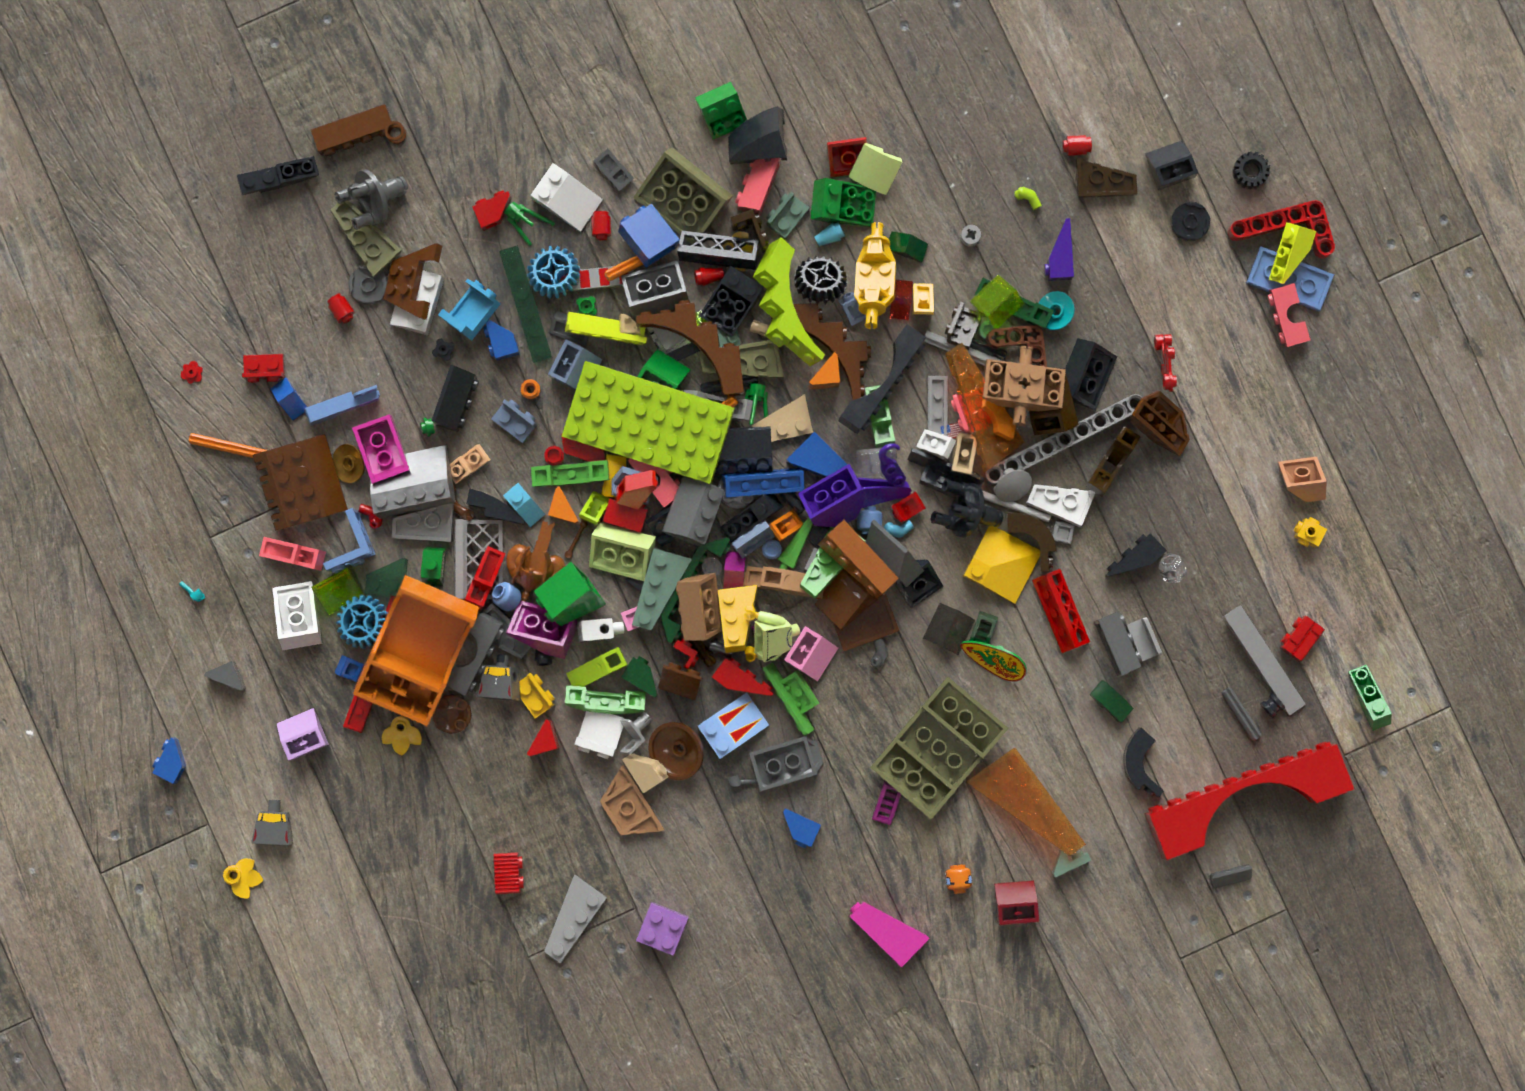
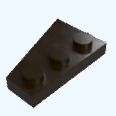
M1076 158L1078 198L1137 196L1136 174Z

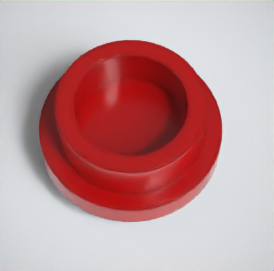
M550 446L546 449L544 458L548 464L556 466L563 461L564 453L560 447Z

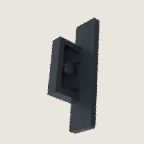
M912 448L907 459L910 462L925 467L919 484L953 498H956L957 495L942 490V483L945 479L959 483L971 482L978 484L980 487H982L985 480L984 477L975 472L968 475L951 471L952 464L944 461L942 458L926 454L920 449Z

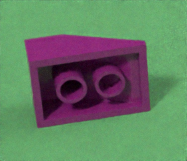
M520 601L506 632L507 635L546 655L565 659L577 630V619L560 626L555 621L552 623L545 615L547 610L545 608H541L537 604Z

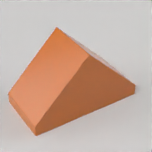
M560 486L557 487L548 516L577 524L579 521Z
M791 510L770 523L769 527L776 539L781 543L799 530L804 523L796 512Z

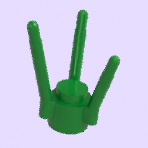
M512 202L506 208L504 214L508 216L507 221L514 226L529 246L532 243L515 222H519L522 219L533 227L534 223L524 216L525 212L552 226L555 225L553 221L524 207L521 203L518 205Z
M750 384V389L746 390L744 398L748 400L750 398L753 401L749 422L751 426L754 422L757 402H761L762 399L764 418L768 416V393L765 392L766 386L761 384Z

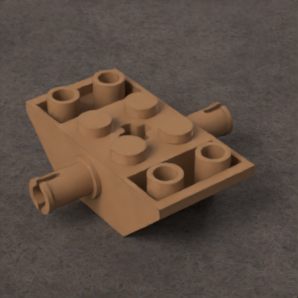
M1026 346L1020 347L1019 363L986 360L983 399L997 406L1015 408L1013 425L1015 426L1018 423L1019 426L1026 425V410L1062 409L1066 370L1032 365L1031 356L1033 348L1029 346L1028 349H1026Z

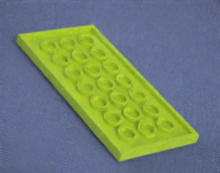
M585 361L562 437L712 484L735 408Z

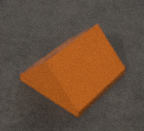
M834 352L810 380L808 387L811 390L839 387L838 354Z

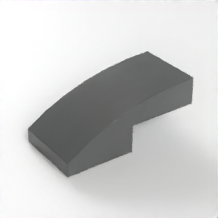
M608 148L593 160L595 165L618 191L634 179Z

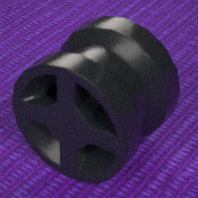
M1273 693L1269 695L1267 701L1260 703L1265 712L1273 719L1277 716V712L1283 711L1286 708Z

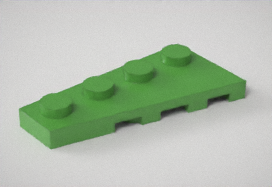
M830 527V529H829V531L827 532L826 536H827L835 527ZM819 547L813 562L800 584V588L816 599L840 573L843 567Z

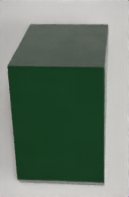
M891 231L889 237L891 252L922 263L928 243L912 234Z

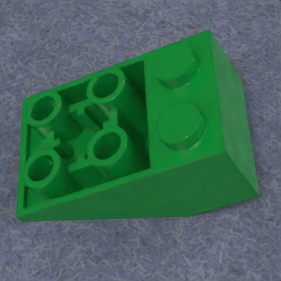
M829 178L815 180L810 219L826 223L839 222V224L871 227L874 220L876 191L863 185Z

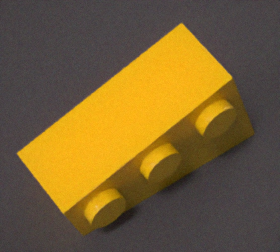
M757 585L718 590L725 653L746 650L751 621H747L744 614L752 613L747 612L745 607L748 605L755 606L758 593Z

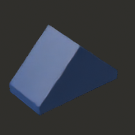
M284 378L270 388L277 402L293 421L305 413L306 404L287 378Z

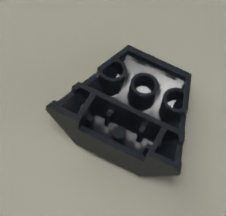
M776 106L753 116L729 135L730 164L753 163L756 159H764L765 162H770L771 158H781L782 161L787 160V148L784 143L783 133L785 117L782 108Z

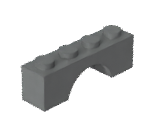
M484 612L479 614L471 630L478 644L477 655L469 664H456L453 666L446 686L463 695L468 694L469 691H474L477 685L475 679L478 674L481 675L486 666L484 661L487 657H491L495 650L493 646L495 640H499L504 632V629H502L503 622Z

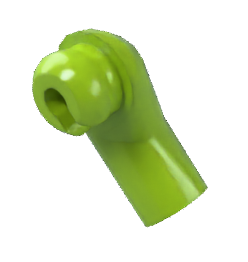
M1019 187L1015 191L1016 199L1022 200L1024 198L1028 200L1033 210L1042 206L1034 190Z

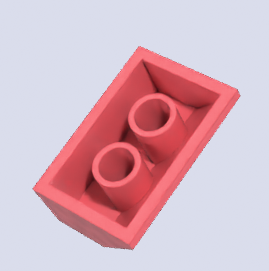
M771 158L770 162H765L764 159H756L753 163H750L749 166L752 169L750 174L746 173L742 183V185H745L743 193L739 192L735 203H738V210L746 212L753 209L754 214L758 213L760 217L780 166L781 158Z

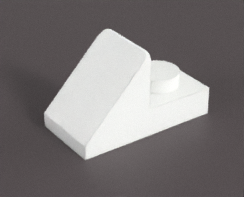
M924 429L916 447L936 457L948 459L956 440Z

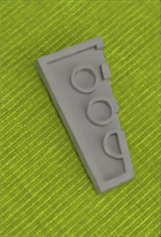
M575 874L544 950L545 953L559 963L562 962L607 898Z

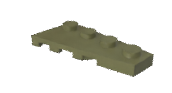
M349 200L341 204L337 203L331 209L332 215L373 279L401 253V249L375 225H368L358 230L354 229L351 221L352 218L363 215V213Z
M771 340L738 345L742 376L784 378L778 346ZM699 352L702 373L717 374L703 352Z

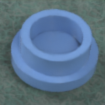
M769 540L762 546V553L768 559H776L781 554V545L776 540Z

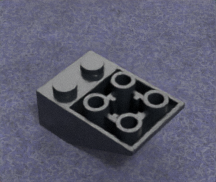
M730 266L699 316L708 322H712V324H717V328L733 337L765 288Z

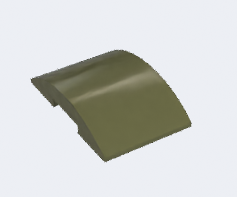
M947 677L901 729L870 768L927 817L932 819L1009 728L952 679Z

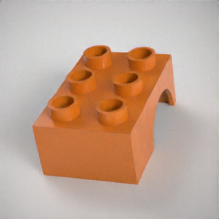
M405 575L359 676L353 695L428 726L446 687L461 647L470 629L474 626L479 607Z

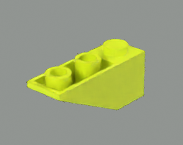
M1286 223L1269 280L1282 284L1286 282L1311 250L1316 234L1315 230Z

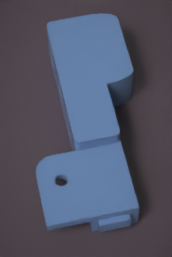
M375 385L358 391L353 395L352 392L306 407L304 412L309 425L313 426L333 419L339 414L379 400L380 393Z

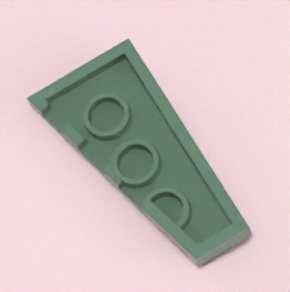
M653 548L632 625L652 630L676 588L677 582L680 581L692 559Z

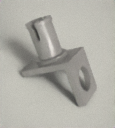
M643 712L634 722L630 719L620 720L621 724L633 738L620 750L621 754L630 755L645 741L641 731L652 722L647 713Z

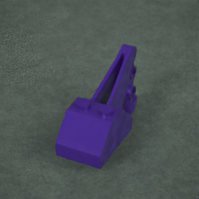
M891 443L883 446L879 451L880 470L886 480L858 478L851 465L848 464L799 492L798 495L815 526L836 527L843 520L849 523L856 519L861 508L909 496L912 490L908 482L905 481V474L895 460L886 456L888 450L893 448L900 450V447L897 444Z

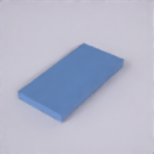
M1260 246L1246 284L1270 293L1269 290L1295 283L1300 301L1297 304L1320 312L1334 274L1301 262L1284 284L1269 280L1277 252Z

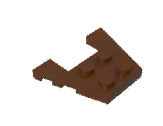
M435 243L392 261L384 299L418 318L427 320L430 303L416 300L424 263H439L443 246Z

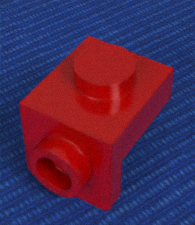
M917 492L910 494L891 506L894 517L901 523L926 509Z
M682 638L681 642L679 640L675 641L672 647L689 656L683 667L688 669L691 666L693 668L699 658L696 656L698 652L691 648L693 644L684 641Z

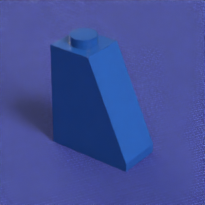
M815 432L786 460L790 465L822 477H827L848 465Z

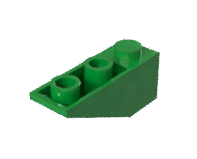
M1367 664L1348 671L1372 731L1390 725L1392 713Z

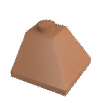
M1317 457L1278 462L1288 491L1305 502L1326 500L1327 481Z

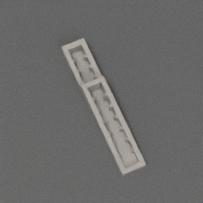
M1242 606L1236 607L1222 618L1244 648V652L1273 694L1286 707L1284 710L1290 716L1306 705Z

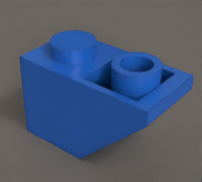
M488 320L483 329L486 338L490 337L491 345H488L491 357L495 356L498 361L520 355L515 335L502 326Z
M171 737L170 740L167 739L162 746L163 753L161 757H157L154 761L152 773L172 784H177L186 768V762L179 740Z

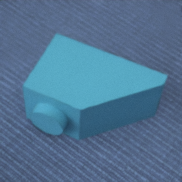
M519 483L503 495L530 527L546 515Z

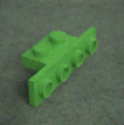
M773 662L765 666L763 670L766 679L772 683L776 695L784 702L786 711L796 722L797 729L804 736L815 730L805 712L818 705L819 702L800 671L797 670L783 679Z

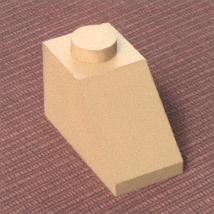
M958 433L953 450L951 471L971 475L978 436Z
M633 753L622 759L643 793L668 778L666 768L658 760Z

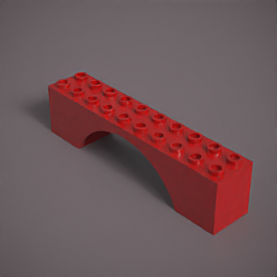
M1325 741L1315 745L1316 749L1314 750L1303 749L1296 752L1297 756L1295 757L1288 755L1278 759L1279 763L1263 764L1259 766L1260 770L1258 771L1251 769L1242 772V777L1240 778L1232 776L1222 780L1223 784L1221 785L1214 783L1203 787L1205 791L1199 792L1195 790L1185 794L1186 798L1184 799L1177 797L1166 801L1167 805L1163 807L1158 804L1148 808L1149 812L1144 814L1161 858L1169 860L1205 846L1207 827L1217 808L1230 795L1247 786L1259 783L1281 784L1295 790L1311 803H1319L1354 790L1338 745Z

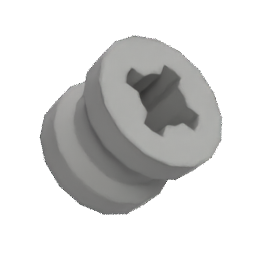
M975 225L964 227L960 236L961 242L968 247L975 246L981 237L980 229Z

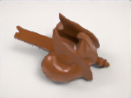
M542 521L538 540L532 553L530 546L527 547L521 544L514 545L507 553L506 566L512 577L510 584L513 585L517 582L523 587L524 591L521 598H523L522 601L524 602L528 600L531 590H536L565 567V562L561 557L557 555L550 556L547 553L555 523L548 525V522Z

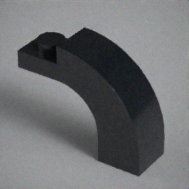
M1138 727L1125 746L1123 755L1125 773L1136 789L1139 790L1144 785L1145 788L1143 790L1151 797L1154 795L1160 797L1164 790L1148 777L1143 767L1144 755L1156 740L1143 728Z

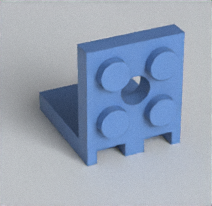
M354 508L348 509L345 512L360 548L324 562L326 571L339 574L346 571L347 566L354 565L355 567L365 563L364 559L376 555L360 514Z

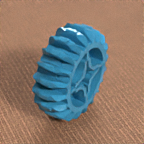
M549 246V251H545L542 248V254L535 253L536 259H530L532 265L527 267L529 271L527 277L531 279L529 283L531 286H534L535 292L540 291L541 296H544L546 293L548 298H551L553 294H555L556 298H559V293L566 296V290L568 289L572 292L573 288L571 285L577 286L578 284L576 280L580 278L578 273L580 266L577 265L578 260L574 258L572 252L568 253L566 248L562 251L559 246L555 250L552 249V246ZM555 260H561L565 262L567 266H564V264L559 265L555 262ZM546 262H548L547 266L541 268ZM553 265H554V268H555V270H556V271H555V274H554L555 279L553 278V275H552V273H553ZM567 275V277L559 283L560 278ZM540 279L550 280L552 285L545 284Z
M360 595L358 599V597L354 596L352 597V602L346 601L347 607H340L343 613L337 614L338 617H341V620L336 621L337 625H341L337 631L342 633L341 639H346V644H352L355 648L360 646L362 649H365L366 646L373 647V642L376 641L385 621L384 617L388 614L387 611H383L385 606L383 604L379 605L380 601L378 599L373 600L372 596H367L366 598L364 595ZM364 606H368L372 609L371 611H366L365 613L358 611L359 608ZM362 630L368 634L361 638L354 635V633Z

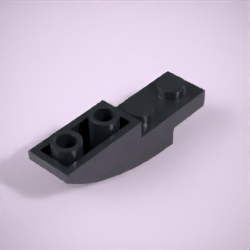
M311 156L279 163L270 168L238 174L237 180L241 195L290 186L319 176L315 157Z

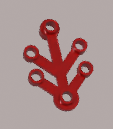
M1154 335L1155 350H1161L1164 364H1161L1163 388L1173 392V388L1177 387L1176 375L1173 376L1171 359H1175L1174 347L1168 348V346H1172V335Z

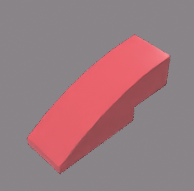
M264 537L259 556L321 571L326 552Z

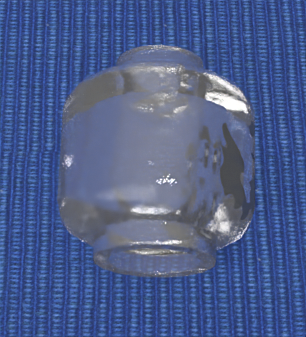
M1167 554L1159 562V571L1163 580L1168 583H1178L1187 574L1183 558L1179 555Z

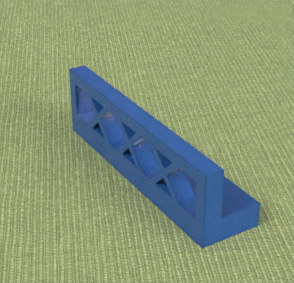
M800 468L773 470V472L721 474L722 481L725 484V497L804 490V471Z

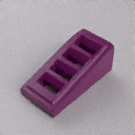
M884 780L872 820L891 826L901 793L898 791L897 793L887 791V788L894 791L897 790ZM884 795L894 798V801L885 799ZM881 804L892 806V808L882 807ZM882 811L890 815L889 817H886L878 814V812Z

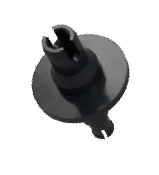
M949 479L943 481L942 490L954 493L957 496L950 505L951 509H949L948 515L937 511L931 514L930 521L932 524L945 526L946 529L952 530L955 536L962 538L970 536L978 524L999 527L1002 524L1003 512L997 508L984 505V494L978 484L971 482L959 483Z

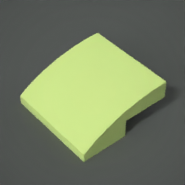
M864 143L849 174V178L867 188L886 195L902 164V159L884 153L882 148Z

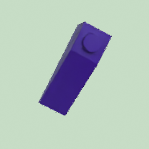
M1066 218L1047 264H1044V274L1048 276V281L1072 280L1074 277L1070 218Z

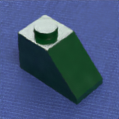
M638 656L637 659L633 657L621 678L656 698L658 694L652 669L648 666L649 661L641 656Z

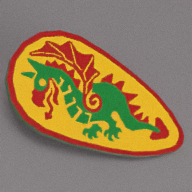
M963 641L960 645L964 653L974 662L1001 679L1017 682L1026 675L1027 667L1025 662L1018 655L1004 649L1001 645L994 646L978 641Z

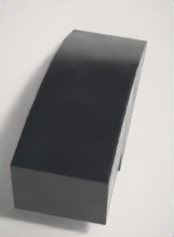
M469 489L466 504L485 509V517L525 525V520L504 502L484 492Z

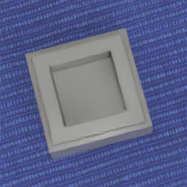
M1055 521L1052 532L1055 541L1070 545L1075 525Z

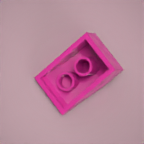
M390 414L352 428L372 484L410 471L399 433Z

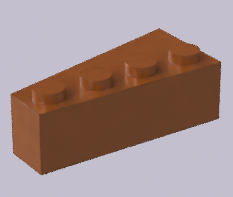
M845 520L838 524L818 544L860 582L870 595L876 598L881 596L899 579Z

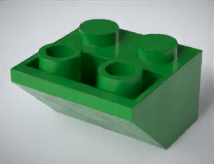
M731 82L695 97L700 113L713 140L734 131L738 126L747 121L739 96Z
M657 349L645 363L637 377L679 390L691 369Z

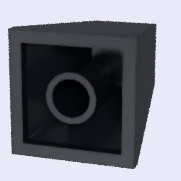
M916 560L924 571L907 587L901 582L899 584L894 582V585L911 609L943 587L942 582L928 560Z

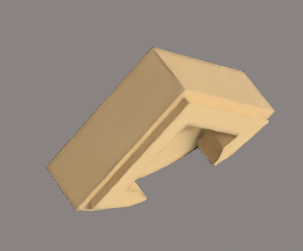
M620 314V333L639 335L640 328L637 327L636 322L630 316Z

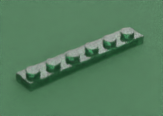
M516 245L500 250L499 253L533 363L551 359L553 357L519 247Z

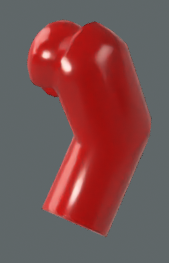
M361 503L358 513L368 516L371 528H379L382 525V518L379 519L373 514L371 506Z

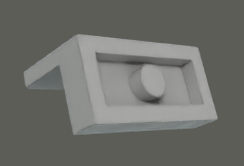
M1147 617L1126 625L1128 632L1131 633L1134 639L1135 649L1139 652L1142 661L1162 654Z

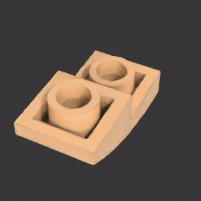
M480 444L475 445L463 456L450 463L451 476L455 484H458L490 461V458Z

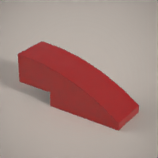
M487 546L464 598V601L478 606V612L482 610L506 554L490 546Z

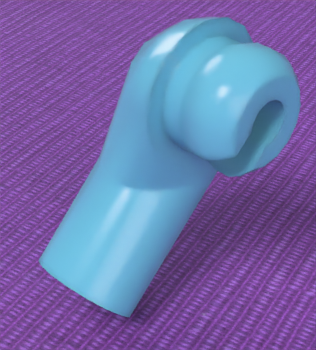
M910 520L901 526L893 525L892 522L884 525V529L897 538L903 537L915 528Z

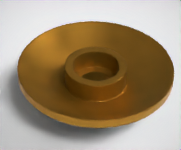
M343 444L336 448L333 454V461L338 478L345 483L357 482L362 477L365 466L361 452L351 444Z

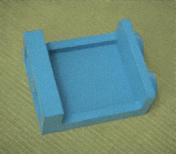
M467 279L465 282L470 285V288L450 313L442 309L438 316L472 341L501 303L495 299L497 295L487 288L485 291V286L477 280L472 282Z

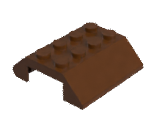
M326 434L252 455L255 463L262 461V464L257 465L256 469L263 470L267 468L268 471L267 475H263L259 479L260 482L268 480V483L261 485L266 501L274 500V502L267 504L268 508L278 506L280 513L271 515L272 520L277 518L280 520L273 522L275 531L348 510Z

